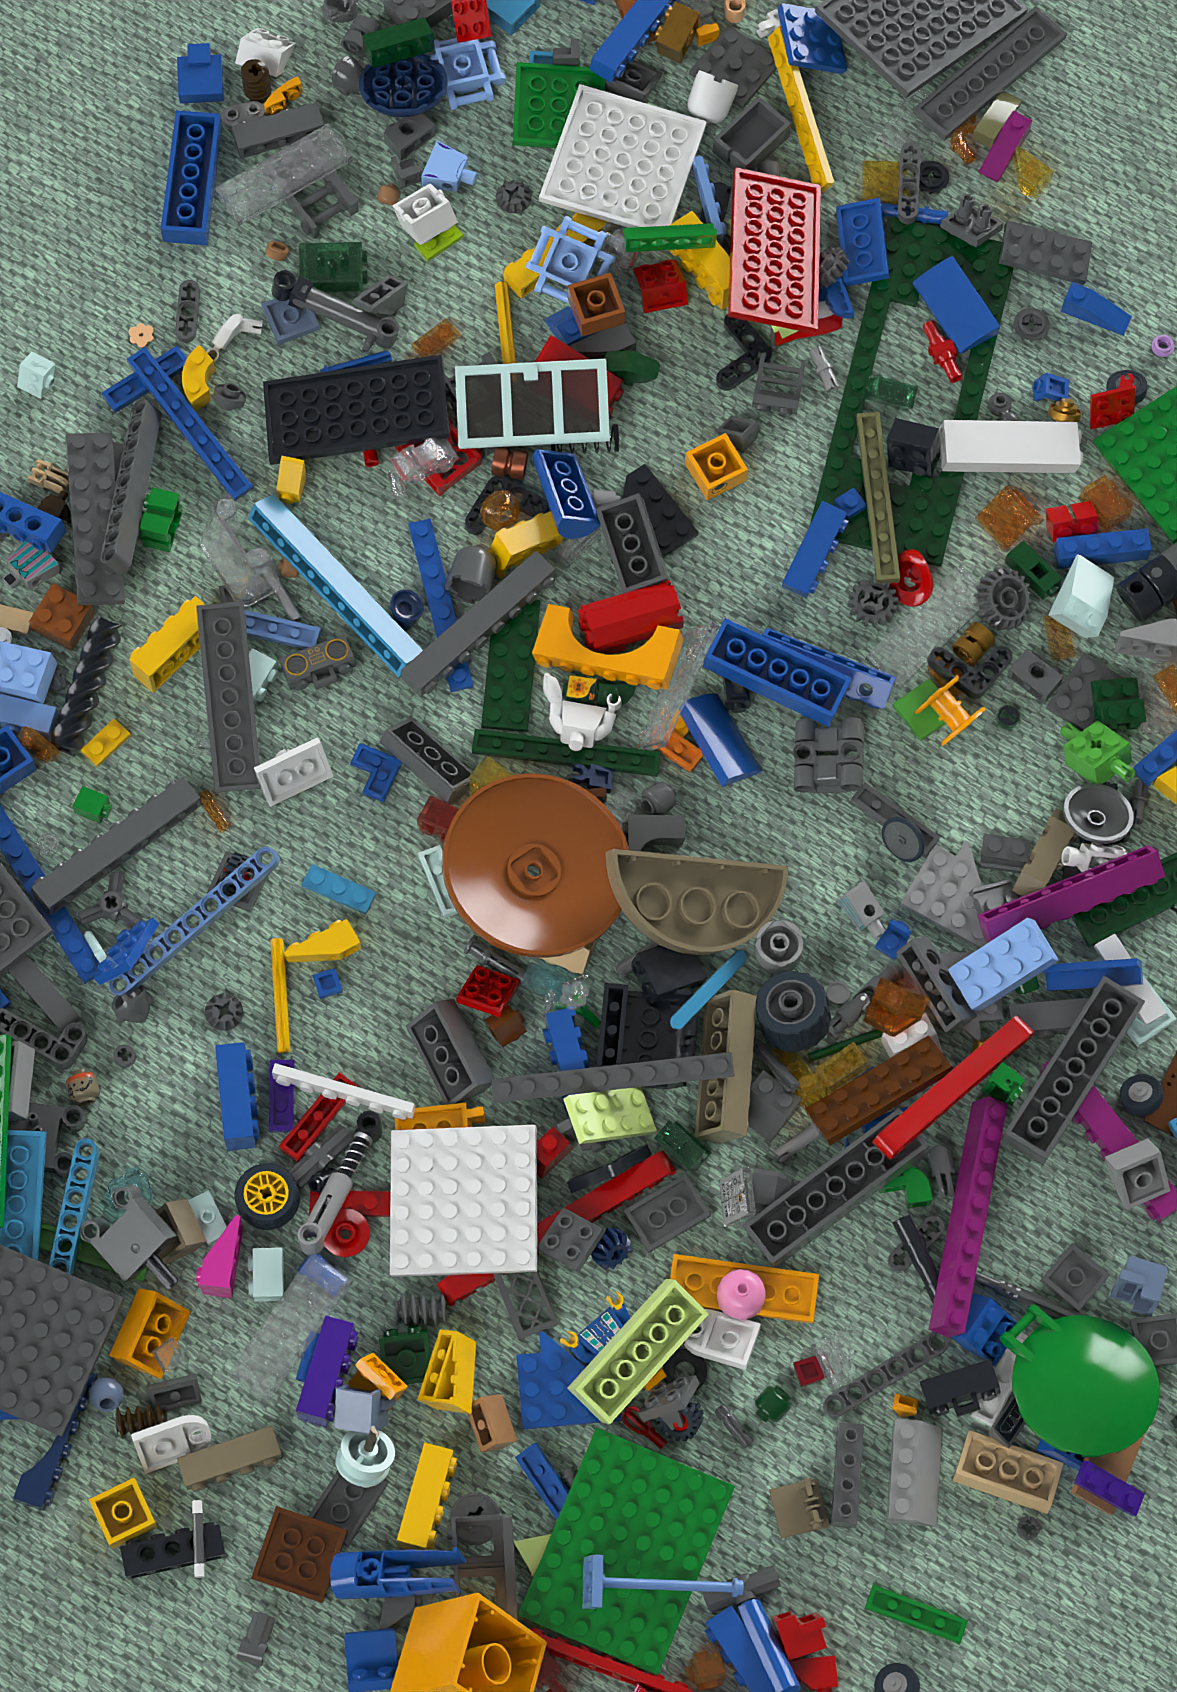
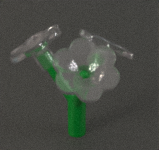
M589 974L562 982L561 986L564 987L562 988L563 994L560 997V1002L555 1001L556 992L550 990L545 1002L543 1017L546 1018V1014L551 1013L553 1010L558 1011L568 1008L569 1010H575L576 1014L582 1015L594 1028H597L601 1021L587 1008L586 997L589 995V989L581 984L586 978L590 977Z

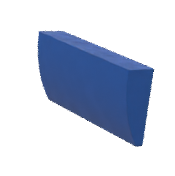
M953 256L932 267L913 282V286L949 339L953 341L959 354L998 335L999 323Z
M717 693L696 696L682 702L678 711L722 787L762 772Z

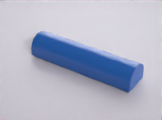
M752 1599L738 1607V1612L775 1691L799 1692L801 1686L759 1599Z

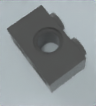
M424 113L412 117H402L396 124L393 123L386 128L384 143L402 160L435 136V125Z
M1027 649L1012 665L1007 675L1009 679L1043 704L1061 685L1064 677L1056 667L1049 666L1040 655L1035 652L1031 653ZM1037 672L1041 674L1042 677L1035 678L1032 676L1031 673Z

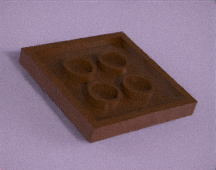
M276 1506L251 1579L323 1603L331 1582L330 1572L333 1557L336 1553L341 1552L348 1530Z

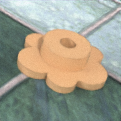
M143 323L137 324V327H131L129 329L130 342L137 344L140 348L146 347L148 342H152L154 339L152 336L154 332L153 327L145 326Z

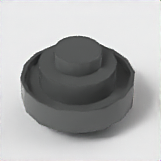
M232 383L218 384L213 392V398L226 411L243 407L247 398L245 392L239 386Z

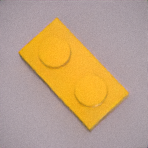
M113 719L80 751L98 768L131 734L118 721Z

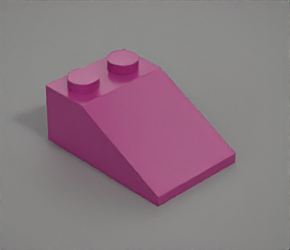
M238 1215L234 1216L203 1259L202 1267L197 1268L196 1282H198V1287L201 1288L203 1295L232 1298L243 1234V1223Z

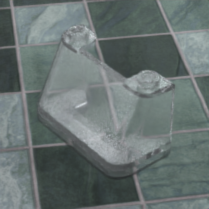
M227 494L215 502L201 536L200 546L235 602L243 601L244 607H248L277 592L281 587L274 561L269 553L262 548H255L246 553L236 538L237 532L242 531V526L237 519L236 503L231 495Z

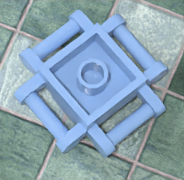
M457 37L443 41L434 40V54L429 56L437 64L441 63L447 73L448 86L444 96L447 95L450 110L458 109L457 106L483 100L487 102L493 101L494 96L491 85L498 86L506 82L505 74L501 72L495 52L497 50L495 42L479 43L477 39L457 43ZM482 53L488 55L493 72L491 75L488 74ZM481 87H483V89H484V91H482V92H478V93H474V94H469V95H465V96H461V97H456V98H455V95H454L455 93H457V95L459 96V95H463V94H467V93H471V92H476V91H478V88H481Z
M565 216L558 232L542 225L540 230L542 234L530 262L527 261L525 267L540 274L534 289L535 292L540 294L543 292L569 304L567 293L545 284L547 278L568 286L589 279L597 257L604 259L597 276L607 274L611 264L615 263L617 257L601 251L607 233L603 231L599 233L572 221L571 217ZM568 229L595 240L594 247L566 236ZM550 236L554 237L543 266H538Z

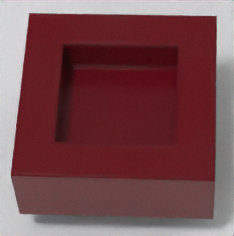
M817 1355L793 1362L800 1387H805L825 1379Z

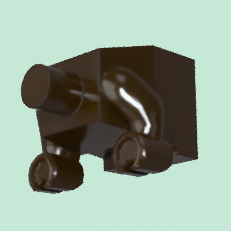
M61 490L57 497L50 494L40 502L37 509L71 524L70 508L65 501L69 495Z

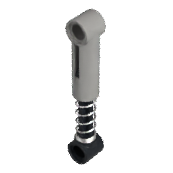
M364 1111L358 1116L354 1142L350 1143V1150L345 1152L346 1157L341 1160V1167L337 1168V1173H331L306 1223L298 1229L297 1235L300 1248L307 1255H316L323 1249L324 1239L353 1186L351 1177L353 1174H356L355 1169L357 1166H360L361 1158L365 1157V1150L369 1149V1145L382 1137L383 1131L380 1116L374 1111ZM368 1125H374L371 1129L365 1128ZM308 1237H316L313 1241H306Z

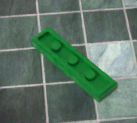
M874 1584L864 1608L958 1645L961 1643L968 1622L964 1618Z

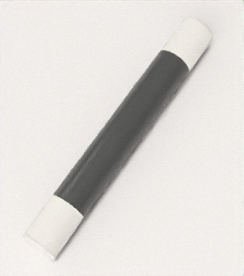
M202 1500L192 1501L195 1578L205 1577Z

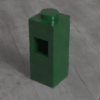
M1024 540L1007 554L1005 563L1012 570L1018 571V576H1025L1024 582L1030 584L1029 587L1042 600L1048 596L1052 598L1059 592L1062 577Z

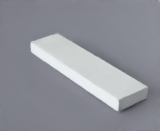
M1116 934L1109 936L1094 946L1102 961L1131 959ZM1144 977L1143 985L1122 986L1145 1000L1142 1009L1138 1013L1145 1027L1166 1015L1167 1012Z
M1021 1332L1016 1339L1023 1343L1028 1336ZM1008 1348L995 1369L1001 1393L997 1394V1397L990 1401L980 1399L978 1402L981 1410L971 1414V1417L992 1427L1012 1392V1375L1016 1355Z

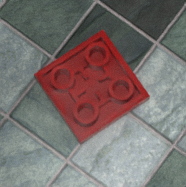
M476 965L457 995L456 1003L500 1018L519 988L520 980Z

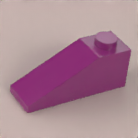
M1013 110L1000 130L978 173L998 183L1030 133L1032 120Z

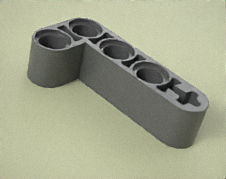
M0 1008V1021L5 1018L8 1024L0 1023V1035L7 1034L12 1037L11 1042L20 1041L35 1049L37 1057L59 1069L70 1068L88 1041L86 1031L79 1023L67 1025L57 1039L10 1011ZM19 1030H28L26 1036L22 1038L16 1036ZM75 1032L82 1034L78 1040L73 1041L70 1039V1036ZM39 1042H48V1046L46 1048H36ZM66 1052L69 1054L66 1060H57L60 1053Z

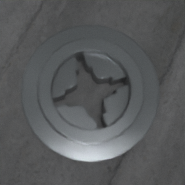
M514 179L508 183L504 181L503 185L498 187L496 202L507 213H520L530 205V189L523 182L519 183ZM518 190V192H517V197H518V198L514 197L513 200L511 199V201L509 202V200H510V195H509V193H510V194H514V192H516V191Z
M1026 308L1015 316L1013 326L1015 334H1018L1022 340H1030L1032 343L1034 340H1041L1047 335L1050 323L1046 314L1041 310ZM1030 318H1032L1033 324L1037 325L1032 332L1029 326H1025L1028 325Z
M223 992L222 994L214 995L205 1007L207 1022L213 1028L221 1031L235 1028L243 1017L241 1001L234 994L230 995ZM229 1003L228 1011L231 1015L224 1014L220 1018V1011L217 1007L224 1008Z

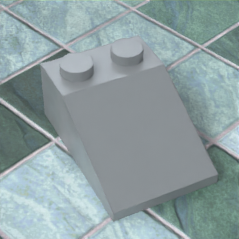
M1170 618L1121 631L1114 652L1177 664V618Z

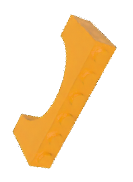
M548 604L532 651V655L538 665L546 668L550 666L559 667L566 672L574 670L591 677L594 675L603 676L610 681H616V679L623 680L630 685H647L654 690H660V688L668 690L684 640L680 630L657 626L653 636L638 649L620 655H605L585 648L575 639L573 635L574 616L570 608Z

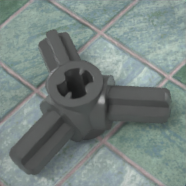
M118 871L111 872L108 891H105L102 898L97 900L98 904L78 912V917L83 925L102 917L105 920L109 918L114 921L121 920L130 928H133L139 921H143L141 917L128 909V903L124 901L125 895L122 894L123 873ZM114 902H116L117 906L115 908L111 906V909H109L108 904L112 903L114 905Z

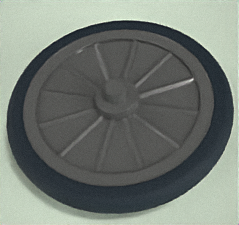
M895 816L889 818L882 827L884 845L896 858L904 862H914L922 856L925 848L924 838L919 828L912 821L904 817Z

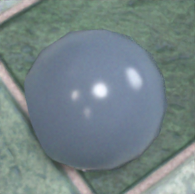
M103 1377L92 1384L89 1391V1399L97 1410L109 1412L120 1406L124 1392L117 1380Z

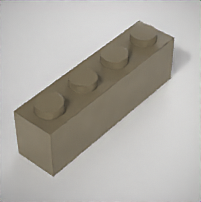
M269 1426L178 1457L177 1461L187 1490L192 1489L193 1492H197L207 1488V1483L216 1481L217 1484L229 1481L231 1479L230 1476L240 1472V1475L243 1476L254 1472V1467L263 1464L264 1467L276 1465L279 1463L278 1459L283 1457L273 1427Z

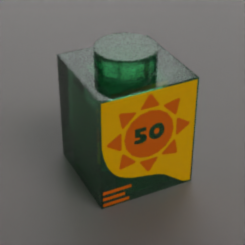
M569 675L568 683L564 682L562 696L566 697V701L594 706L597 679Z

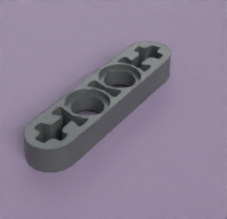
M915 143L904 144L900 152L897 216L899 221L904 224L915 222L918 215L921 151ZM908 151H911L913 154L912 162H908ZM910 169L913 170L916 175L914 177L909 178L906 177L903 174V172L905 170ZM905 189H911L915 194L912 197H906L902 192ZM906 204H910V216H907L905 213Z

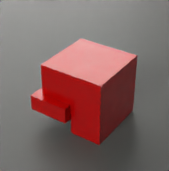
M791 1611L771 1617L777 1638L788 1661L827 1648L821 1630L826 1627L824 1617L815 1612L796 1618L795 1614L792 1615Z

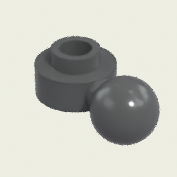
M995 393L990 397L989 410L993 415L1001 417V421H1019L1018 416L1010 412L1012 400L1007 394Z

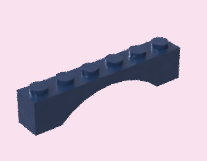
M95 1368L90 1375L64 1436L57 1435L45 1456L33 1468L21 1475L13 1497L15 1502L44 1511L46 1506L50 1507L55 1494L52 1491L53 1485L61 1479L63 1468L60 1467L63 1458L67 1459L72 1448V1444H69L72 1434L76 1435L79 1430L80 1421L77 1419L80 1411L84 1412L87 1408L89 1397H86L89 1387L91 1388L92 1384L97 1380L98 1374L95 1373Z

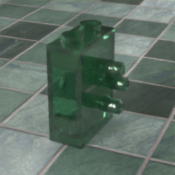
M362 242L299 243V277L301 276L314 282L313 287L325 293L363 292V284H368L367 270L363 271V264H367V250L362 249Z

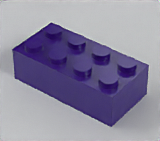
M325 1315L296 1408L298 1419L324 1427L328 1426L329 1421H334L336 1389L344 1385L343 1374L348 1375L352 1362L350 1360V1351L356 1350L359 1340L354 1323Z

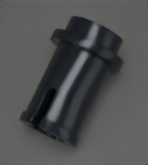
M329 1168L319 1175H312L308 1181L311 1191L321 1193L331 1173H337V1170Z

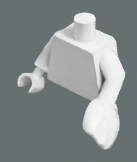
M549 673L544 674L543 691L550 702V724L555 732L560 734V741L562 743L568 744L569 748L573 751H579L582 747H594L596 741L602 740L611 733L616 714H614L615 710L621 707L620 696L618 702L612 704L610 703L612 694L608 695V711L604 707L562 701V692L558 680Z

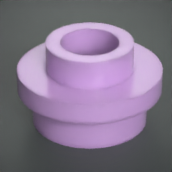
M1167 335L1157 336L1152 342V351L1157 356L1167 357L1174 350V342ZM1164 344L1167 348L1162 349L1159 347V345Z

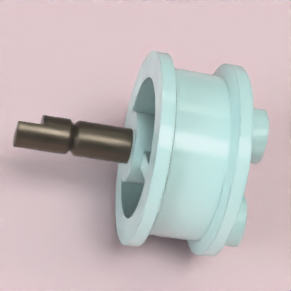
M375 1425L371 1427L369 1434L348 1431L344 1435L336 1455L337 1469L343 1478L354 1485L365 1488L375 1486L381 1483L388 1475L395 1457L394 1445L385 1433L375 1429Z

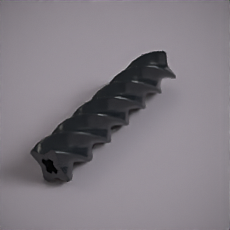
M97 617L88 630L87 642L80 653V662L73 673V683H71L67 690L65 704L58 715V725L51 735V749L75 757L74 752L84 747L85 742L82 732L87 730L92 724L89 711L96 708L99 704V697L96 691L106 684V676L103 670L111 666L114 661L111 649L121 641L118 628L122 626L121 624L110 622L102 617Z

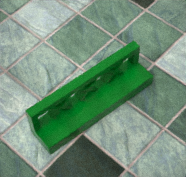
M713 223L623 228L625 252L715 248L717 230L714 229Z

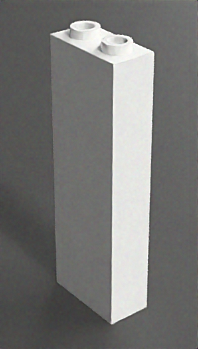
M944 420L939 428L942 471L1074 473L1083 464V452L1080 451L1079 447L1082 435L1081 431L1078 430L1077 422Z

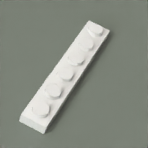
M276 1063L272 1070L273 1079H276L278 1084L290 1086V1084L297 1085L302 1091L313 1093L314 1090L321 1092L324 1097L334 1100L337 1097L342 1098L350 1105L369 1106L370 1110L378 1113L387 1111L392 1113V1116L405 1120L406 1117L412 1119L415 1112V1104Z

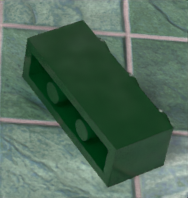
M424 17L362 35L364 53L372 68L435 50L434 33Z

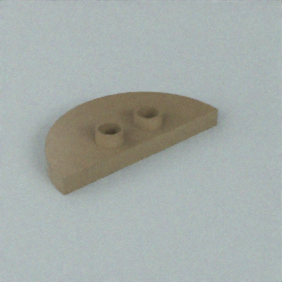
M619 849L605 852L607 873L612 891L622 911L632 924L657 944L673 951L692 955H707L726 951L745 943L757 935L761 927L770 922L782 901L788 877V866Z

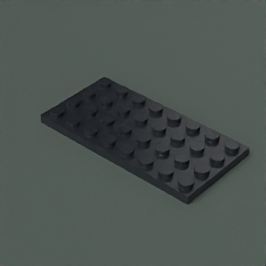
M442 354L263 381L270 465L280 464L282 456L308 460L451 438Z

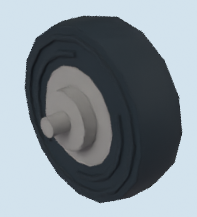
M1137 1074L1129 1077L1120 1088V1101L1124 1109L1130 1114L1146 1116L1155 1112L1160 1107L1163 1101V1089L1160 1082L1153 1076Z
M891 1663L879 1671L875 1679L874 1688L875 1692H919L920 1682L915 1671L906 1664Z

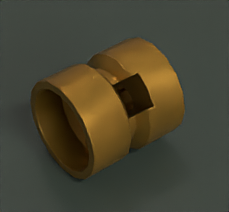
M972 622L964 631L965 636H960L952 645L955 655L971 666H974L983 656V652H987L995 643L993 634L978 622Z

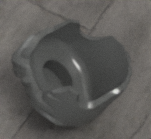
M324 0L322 6L323 16L331 22L344 23L352 21L358 13V0Z

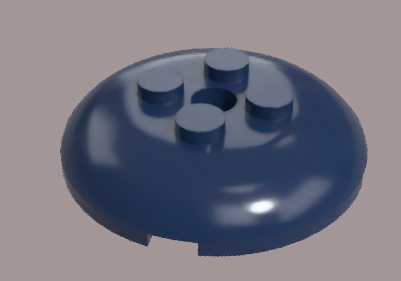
M427 54L417 55L376 68H372L368 64L362 71L359 79L360 94L368 106L379 113L392 117H412L429 111L442 100L448 86L447 73L441 63L437 64L432 61L431 56Z

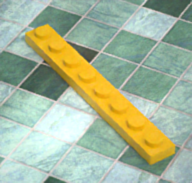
M778 26L768 37L769 46L771 47L781 85L783 86L787 104L792 115L805 163L809 170L811 182L821 185V193H824L834 183L799 67L789 65L781 26Z

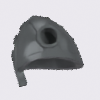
M345 56L340 59L332 73L334 88L347 97L350 93L360 92V75L367 65L352 56Z
M141 985L128 996L126 993H123L121 996L116 995L112 1002V1010L120 1023L125 1021L144 1023L148 1017L150 1005L154 1003V1000L145 987Z

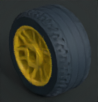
M262 1163L246 1170L239 1178L234 1193L236 1207L242 1219L249 1225L261 1230H273L287 1224L297 1212L300 1202L298 1185L293 1175L284 1167L272 1163ZM271 1194V1196L267 1197L266 1199H263V1196Z

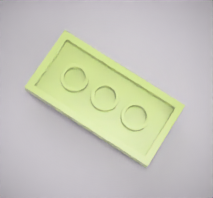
M641 1087L575 1094L563 1099L579 1144L645 1136L657 1131Z

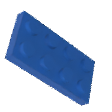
M880 198L836 206L840 248L847 254L850 261L846 265L847 270L843 271L845 287L888 279L889 269Z

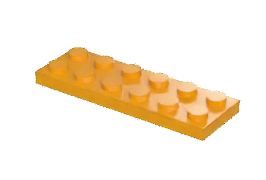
M673 1254L670 1279L676 1280L704 1309L722 1311L716 1299L718 1285L728 1273L742 1269L756 1274L763 1282L766 1291L762 1309L755 1316L809 1324L814 1322L819 1274Z

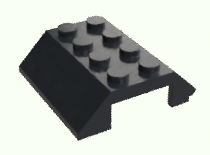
M605 983L597 1067L695 1056L696 1040L690 1038L697 1037L698 1017L693 1016L678 1030L673 1029L670 1023L671 1017L694 995L690 990L677 989L676 995L667 994L659 997L656 1002L650 1003L648 997H645L643 992L628 990L629 985ZM687 1082L644 1087L656 1089H673L685 1087Z

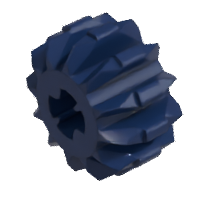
M607 1227L604 1235L591 1253V1257L596 1264L605 1270L609 1267L614 1269L617 1264L622 1265V1261L628 1258L627 1253L632 1250L630 1247L631 1241L620 1229Z

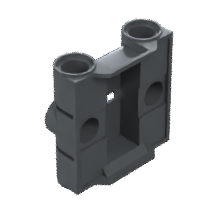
M845 718L842 720V727L818 728L813 720L802 719L796 721L795 747L793 749L795 792L847 793L849 791L863 790L864 724L861 719ZM818 751H839V755L818 756ZM851 751L857 752L854 757H846ZM803 753H810L808 758L800 759Z

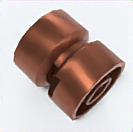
M496 447L491 474L503 477L509 474L510 478L524 480L528 451L515 449L511 452L507 447Z

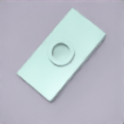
M208 1190L188 1200L207 1240V1244L210 1245L219 1239L227 1226Z

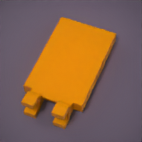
M466 1103L415 1108L412 1119L406 1117L405 1120L394 1117L395 1130L472 1127V1122L477 1124L486 1123L483 1106L467 1109Z

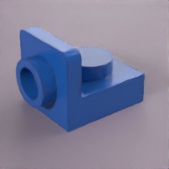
M1049 373L1043 374L1033 383V400L1038 402L1044 397L1054 401H1061L1063 398L1069 399V379Z
M891 919L875 948L895 960L898 956L896 952L909 940L911 930H909V927L904 922L899 920L896 922Z

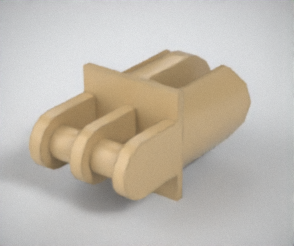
M37 459V465L35 468H32V474L27 477V481L41 487L42 490L46 488L58 494L61 490L67 493L66 490L69 489L68 473L53 467L52 462L49 464Z

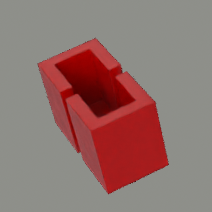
M1091 501L1070 504V509L1075 519H1072L1066 505L1046 508V528L1053 543L1056 542L1057 538L1098 534V516Z

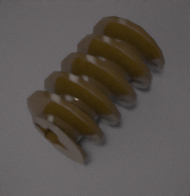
M248 60L241 67L243 92L251 101H258L262 104L271 95L269 69L261 60Z
M146 1405L145 1411L142 1413L139 1406H136L133 1414L129 1407H126L124 1414H121L119 1407H116L117 1435L118 1432L120 1433L122 1439L127 1438L128 1431L130 1434H134L168 1421L167 1407L162 1412L160 1406L156 1405L155 1411L151 1412L149 1405Z

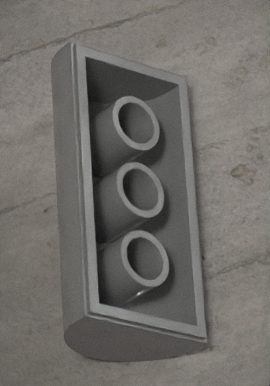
M411 717L385 730L380 739V744L449 805L456 803L478 779L470 769Z

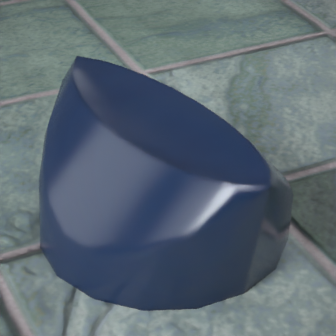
M403 589L393 594L390 600V608L396 622L404 631H408L416 624L424 610L421 597L411 590Z

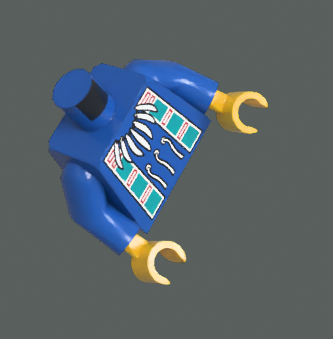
M615 1291L617 1294L616 1301L612 1302L609 1296L606 1297V1301L613 1306V1309L611 1307L606 1309L578 1335L574 1332L566 1331L570 1335L568 1342L563 1338L560 1339L561 1344L570 1347V1350L580 1361L590 1363L630 1319V1315L623 1304V1296L618 1291Z

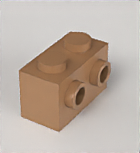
M502 1394L483 1396L472 1402V1414H468L481 1453L500 1450L517 1441Z

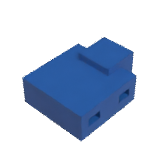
M209 43L187 44L188 56L177 57L180 104L224 101L221 54L211 55Z

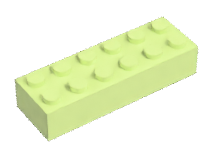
M665 1279L567 1389L602 1423L611 1424L709 1313L676 1280Z

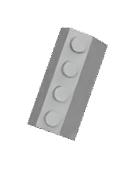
M895 1418L892 1426L887 1523L936 1527L942 1427L918 1420Z

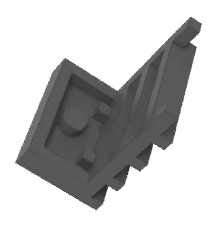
M761 353L752 407L763 412L772 410L778 411L782 415H797L806 360L801 359L800 368L765 363L766 353ZM763 369L799 374L798 382L762 376ZM761 382L796 387V395L760 389Z

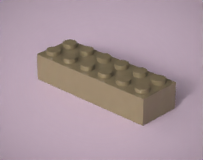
M731 990L712 996L705 1004L701 1055L732 1052L735 1076L699 1080L695 1138L720 1144L747 1136L750 1085L752 1082L751 1071L754 1058L753 1044L757 998L755 995Z

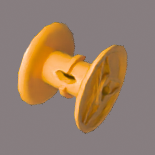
M958 675L943 688L941 687L923 705L913 712L914 714H919L930 705L940 716L938 720H943L952 730L941 741L942 746L961 733L986 710L985 707H981L969 716L960 705L962 702L960 700L957 702L948 689L958 681Z

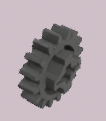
M831 247L829 251L825 249L819 253V290L824 285L827 288L835 283L836 278L842 277L843 271L847 270L846 265L850 262L848 260L849 257L840 247L836 249Z
M870 577L869 583L862 579L860 587L856 584L853 586V592H850L848 597L850 599L848 607L852 608L850 610L851 616L857 615V623L863 620L865 627L868 623H872L873 628H876L877 622L884 626L886 619L892 620V613L897 611L898 598L894 597L895 589L889 590L890 583L882 585V583L876 584L873 578ZM862 594L863 599L858 603V598ZM886 602H888V607L884 611L883 605H885Z

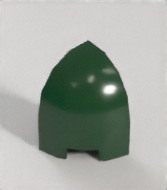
M597 679V706L608 707L607 697L609 694H612L610 702L612 704L617 703L620 696L622 706L632 698L636 686L624 681Z

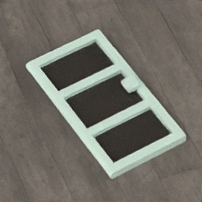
M606 359L455 366L459 449L610 441Z

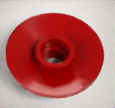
M340 1209L324 1239L325 1248L338 1257H352L359 1254L368 1244L370 1237V1228L367 1220L356 1210ZM348 1230L350 1232L349 1238H342L341 1232Z

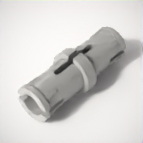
M818 346L819 350L815 347L809 351V354L816 366V374L820 376L826 392L829 393L831 392L830 389L832 391L837 390L840 385L832 371L833 365L828 362L823 347Z

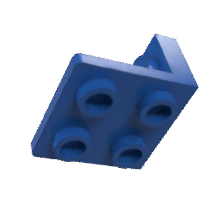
M395 1629L345 1633L348 1691L365 1692L391 1689L398 1667Z

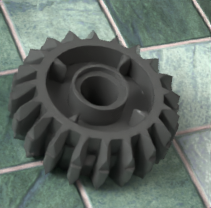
M997 568L994 571L987 572L984 577L979 579L980 584L975 586L978 593H975L973 597L978 599L974 606L979 607L980 610L977 615H983L982 622H989V627H996L997 630H1011L1014 627H1019L1023 621L1028 619L1026 614L1032 611L1028 605L1033 603L1029 596L1033 593L1027 590L1030 584L1023 583L1025 576H1018V571H1011L1010 568Z

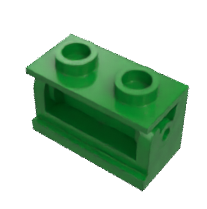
M1002 1062L980 1091L986 1092L994 1099L1012 1106L1024 1091L1021 1086L1025 1079Z

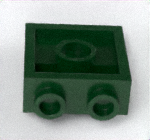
M1137 678L1094 680L1090 682L1095 722L1097 720L1112 731L1118 730L1119 726H1126L1127 730L1141 728L1140 724L1147 722L1144 699L1139 698Z
M421 1325L408 1327L407 1332L398 1333V1329L383 1330V1335H378L381 1361L406 1385L423 1383L431 1358L428 1329H422Z

